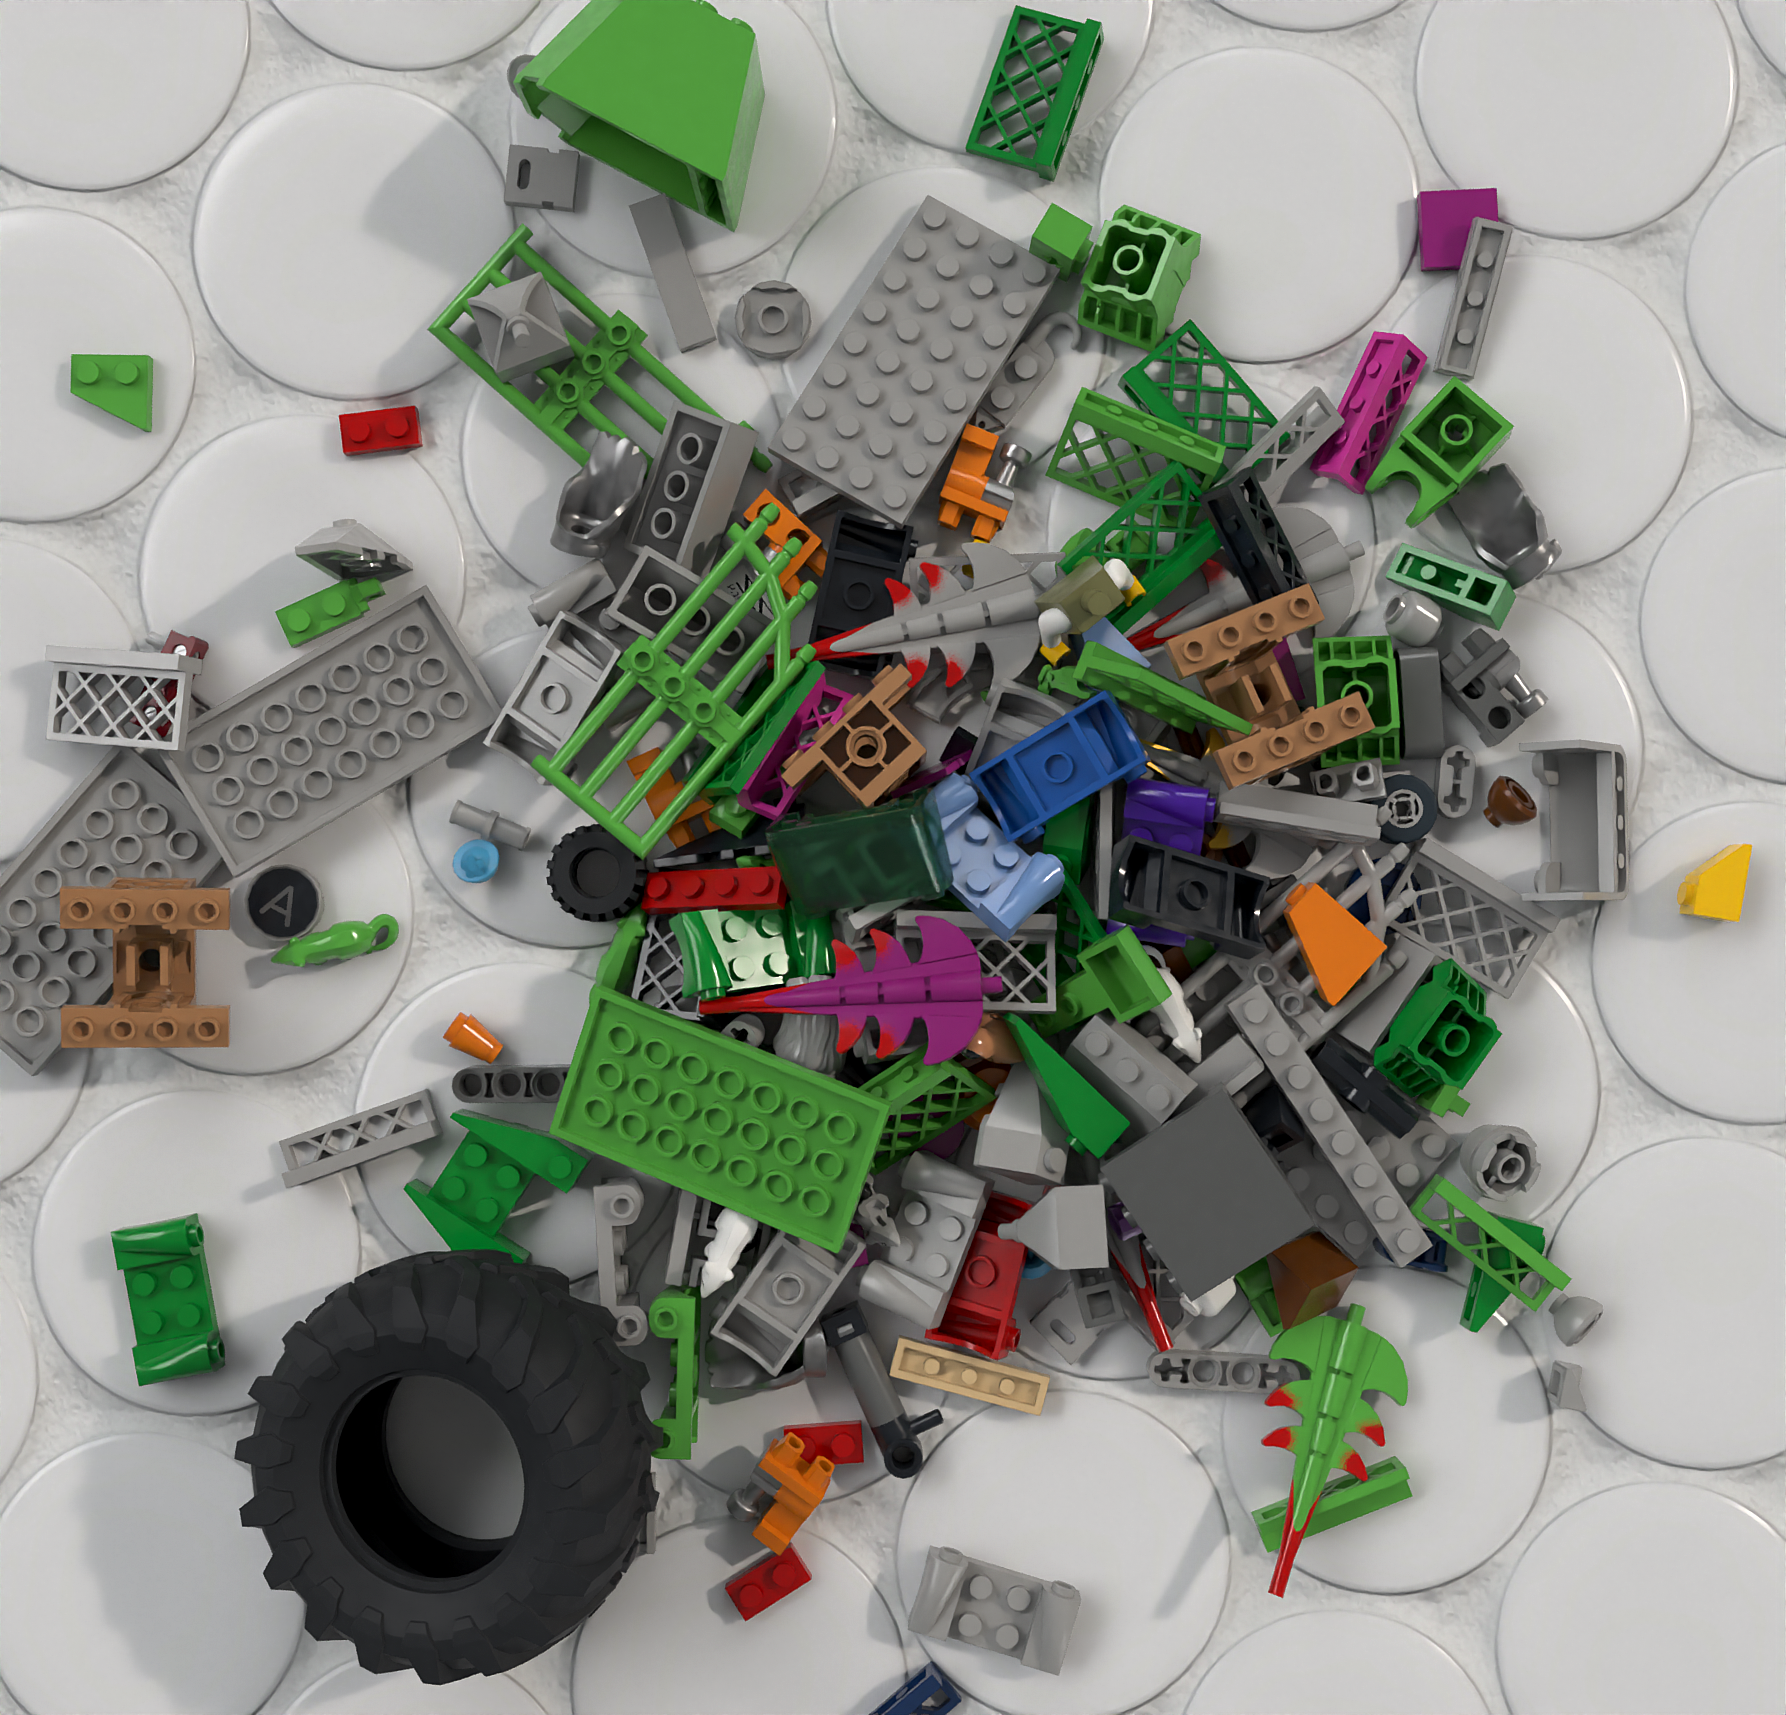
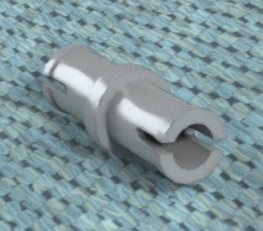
M460 800L456 802L449 819L451 824H457L481 834V839L489 841L492 838L518 848L520 851H523L531 832L529 827L526 828L499 817V812L491 810L488 813L465 804Z

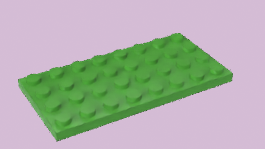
M600 985L594 990L549 1134L838 1254L843 1248L893 1102Z

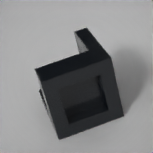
M1277 1085L1258 1093L1245 1105L1248 1121L1259 1137L1268 1140L1267 1147L1274 1146L1280 1153L1305 1140L1303 1124Z

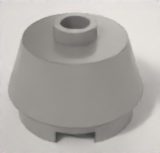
M1482 1125L1474 1129L1465 1138L1461 1146L1460 1163L1471 1186L1479 1195L1488 1199L1506 1202L1508 1201L1506 1197L1513 1196L1520 1190L1526 1193L1536 1182L1541 1169V1164L1536 1161L1535 1147H1537V1144L1525 1130L1516 1126Z

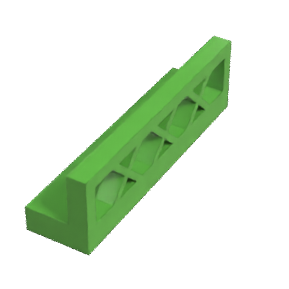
M1438 1174L1433 1177L1409 1208L1413 1216L1535 1312L1555 1287L1563 1291L1572 1280L1529 1244ZM1434 1193L1446 1201L1448 1218L1431 1220L1421 1212V1209ZM1454 1208H1455L1456 1210H1458V1211H1459L1461 1214H1463L1464 1216H1463V1217H1455V1216H1454ZM1473 1222L1477 1225L1479 1243L1464 1245L1457 1240L1455 1223ZM1449 1224L1450 1234L1439 1225ZM1485 1233H1487L1495 1241L1486 1242ZM1487 1248H1506L1509 1251L1511 1268L1493 1269L1489 1265ZM1480 1249L1481 1258H1479L1471 1250ZM1517 1258L1527 1266L1518 1267ZM1536 1272L1546 1281L1535 1295L1530 1298L1520 1290L1518 1273ZM1512 1274L1513 1284L1502 1275Z
M1396 1456L1365 1467L1368 1476L1366 1481H1360L1349 1473L1326 1482L1303 1539L1412 1497L1413 1495L1407 1479H1410L1406 1467ZM1289 1497L1251 1512L1267 1553L1280 1548Z

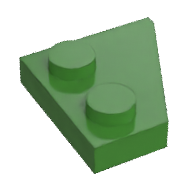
M71 354L70 392L145 432H152L153 358L149 355Z

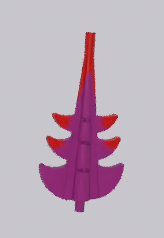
M918 915L915 917V921L923 937V952L919 962L911 963L906 951L896 939L874 928L869 932L876 947V962L872 971L865 972L856 953L846 944L834 939L831 944L836 957L835 978L742 996L724 997L713 1001H702V999H699V1011L701 1015L756 1012L837 1016L840 1030L836 1050L839 1054L847 1052L861 1038L866 1026L867 1017H876L880 1025L881 1034L876 1057L880 1060L896 1052L906 1042L912 1031L914 1019H923L928 1028L929 1037L923 1063L926 1066H931L952 1059L968 1047L977 1034L982 1022L983 994L1003 992L1002 976L982 978L978 953L971 940L959 927L941 918Z

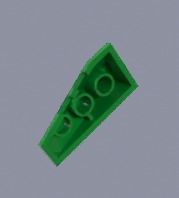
M1007 1012L1003 1019L1058 1125L1069 1134L1064 1141L1081 1156L1087 1151L1100 1159L1131 1123L1020 1017Z

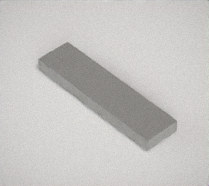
M665 193L629 205L681 353L717 340Z
M1475 217L1472 220L1433 372L1453 377L1455 375L1457 378L1469 381L1474 379L1514 226L1480 217Z

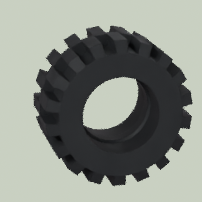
M600 824L580 826L575 828L576 831L566 833L561 837L563 841L559 845L555 844L551 851L554 853L552 860H548L546 867L550 869V876L546 877L547 885L552 887L553 892L550 894L554 901H558L562 905L560 908L566 913L574 915V918L580 920L607 922L625 916L628 911L635 907L642 894H644L647 874L649 873L646 867L647 858L645 857L644 860L639 858ZM596 850L612 854L620 867V879L616 888L608 895L601 897L585 893L577 879V869L580 861L586 854Z

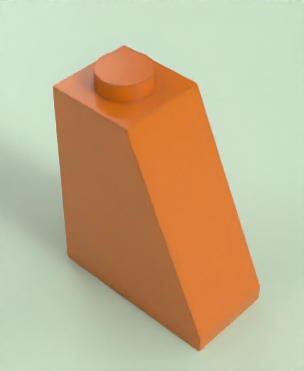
M1308 882L1305 886L1300 883L1286 897L1285 901L1288 905L1283 910V914L1321 999L1327 1004L1335 1006L1384 952L1387 946L1317 883Z

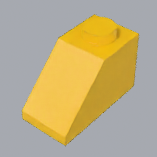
M1729 845L1687 874L1685 882L1680 884L1677 893V902L1680 905L1679 914L1722 922H1739L1752 845Z

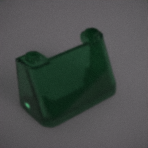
M934 788L914 791V799H905L899 802V798L891 799L887 805L814 817L813 813L805 814L800 819L799 811L779 815L765 830V836L770 853L796 913L805 915L806 919L812 920L825 917L832 910L921 896V900L924 901L944 896V890L952 885L954 877Z

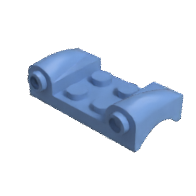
M951 773L894 822L891 836L1006 943L1038 908L1060 894L1065 881L1064 867L1061 861L1052 854L1045 855L1042 852H1037L1030 857L1016 843H1008L1004 832L976 808L978 789L972 779L966 775L959 776L956 773Z

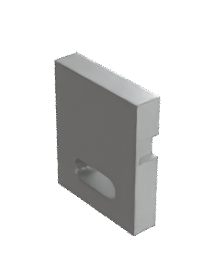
M510 144L504 203L508 206L574 212L580 162L579 152L559 149V153L549 152L548 148ZM524 164H530L528 187L520 189L521 168Z
M1072 1280L1029 1321L1070 1365L1098 1339V1335L1105 1328L1108 1329L1115 1323L1112 1322L1086 1329ZM1054 1319L1060 1320L1074 1334L1075 1337L1072 1342H1066L1050 1326Z

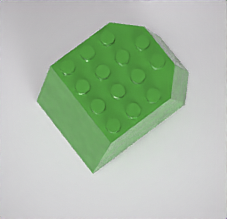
M591 0L513 81L526 112L535 119H539L541 114L561 129L558 137L566 144L661 194L665 193L666 197L732 232L737 228L765 98L756 34L753 33L752 27L738 18L729 20L719 15L716 8L704 0H696V2L693 0Z

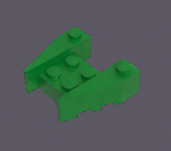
M466 1109L455 1111L450 1118L468 1129L467 1135L432 1188L416 1178L406 1184L404 1191L452 1251L495 1249L511 1253L514 1263L525 1264L531 1252L499 1232L536 1174L567 1194L574 1188L595 1155L581 1146L549 1134V1131L531 1128L528 1125L504 1121Z

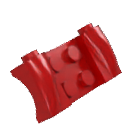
M992 1190L940 1326L930 1330L926 1329L924 1338L966 1347L997 1361L1005 1358L1009 1351H1016L1020 1341L1021 1329L1016 1328V1319L1012 1318L1028 1248L1023 1243H1017L1013 1239H1000L998 1227L1001 1224L1013 1223L1014 1220L1020 1219L1036 1202Z

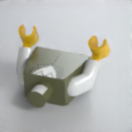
M1092 555L1034 601L1042 612L1038 625L1043 645L1039 652L1054 667L1063 655L1068 656L1071 652V649L1061 641V634H1082L1123 601L1127 606H1131V601L1141 594L1142 596L1146 595L1142 585L1131 574L1123 561L1119 559L1109 560L1103 568L1095 556Z

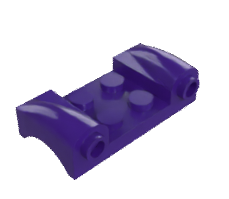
M1141 777L1128 783L1121 840L1131 834L1200 856L1205 822H1213L1216 798H1209L1211 788L1168 783ZM1108 919L1106 934L1108 935L1127 924ZM1153 924L1145 929L1129 925L1140 941L1185 948L1187 940H1195L1193 936Z

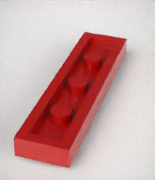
M784 866L650 872L647 874L641 909L647 914H674L718 909V912L784 909L790 871Z

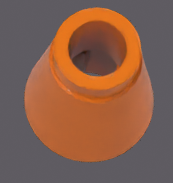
M462 1012L457 1015L443 1036L445 1040L450 1042L449 1047L486 1061L489 1064L494 1061L504 1046L472 1014L466 1016Z

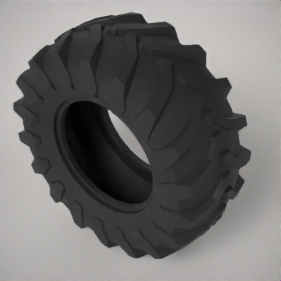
M495 1249L428 1251L404 1257L371 1269L355 1277L354 1283H346L327 1295L325 1302L315 1308L305 1319L306 1323L300 1320L295 1322L281 1339L285 1345V1352L277 1362L272 1376H258L248 1392V1395L260 1405L253 1435L237 1441L234 1459L251 1464L254 1497L239 1508L242 1527L262 1529L273 1554L263 1571V1575L271 1590L295 1591L306 1603L307 1610L304 1628L316 1641H351L355 1644L360 1667L374 1674L414 1668L423 1684L444 1685L479 1673L488 1677L524 1664L572 1634L587 1617L590 1618L599 1609L623 1576L621 1572L626 1573L635 1559L640 1543L636 1537L644 1526L646 1513L654 1512L660 1493L654 1490L652 1483L651 1452L663 1446V1427H659L650 1421L646 1415L640 1393L651 1380L646 1364L628 1357L620 1351L612 1339L618 1321L607 1307L570 1296L569 1277L555 1268L514 1263L511 1253ZM431 1376L459 1384L484 1400L503 1421L516 1445L524 1478L523 1506L513 1535L497 1539H475L454 1534L430 1521L407 1498L394 1475L386 1442L388 1410L392 1397L403 1377Z

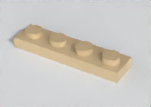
M902 1335L898 1337L889 1371V1376L1038 1416L1041 1415L1050 1381L1048 1374Z

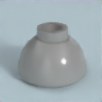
M1564 1293L1553 1302L1548 1311L1554 1315L1556 1334L1566 1347L1575 1346L1588 1334L1603 1314V1305L1588 1297L1577 1296L1569 1298Z

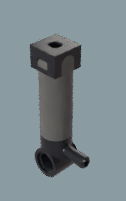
M855 1300L822 1315L821 1325L831 1347H834L882 1453L886 1469L896 1478H910L918 1473L923 1462L922 1444L917 1435L942 1424L944 1419L940 1410L935 1409L911 1421L909 1420L868 1329V1323L858 1300ZM905 1446L912 1449L914 1455L909 1461L900 1462L894 1458L892 1453L898 1447Z

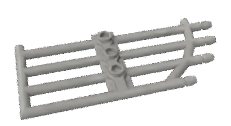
M1385 805L1378 808L1377 827L1383 826L1393 814ZM1340 842L1260 913V934L1283 914V910L1288 905L1285 899L1298 884L1302 883L1305 886L1308 882H1320L1345 858L1352 854L1362 876L1335 900L1347 910L1367 892L1371 920L1365 927L1384 943L1386 927L1403 913L1404 908L1410 907L1418 897V894L1410 887L1399 894L1397 900L1390 902L1384 907L1381 879L1395 867L1396 863H1400L1410 852L1409 848L1404 843H1400L1394 846L1387 856L1384 855L1374 864L1365 846ZM1294 936L1274 954L1266 947L1264 952L1250 960L1217 951L1183 981L1180 986L1184 992L1183 1000L1185 1002L1228 963L1243 981L1194 1024V1028L1201 1029L1202 1037L1200 1039L1229 1015L1224 1006L1226 1002L1254 983H1260L1303 1050L1306 1051L1388 979L1394 970H1398L1408 957L1401 950L1392 953L1385 963L1382 962L1380 964V955L1362 975L1361 982L1326 1013L1309 996L1317 989L1311 975L1309 974L1302 982L1298 983L1283 967L1300 952ZM1209 942L1211 946L1214 948V943ZM1150 1011L1133 1028L1145 1037L1161 1021L1155 1013ZM1173 1044L1163 1052L1173 1063L1184 1055ZM1264 1067L1260 1074L1233 1094L1232 1097L1241 1109L1272 1082L1273 1079Z

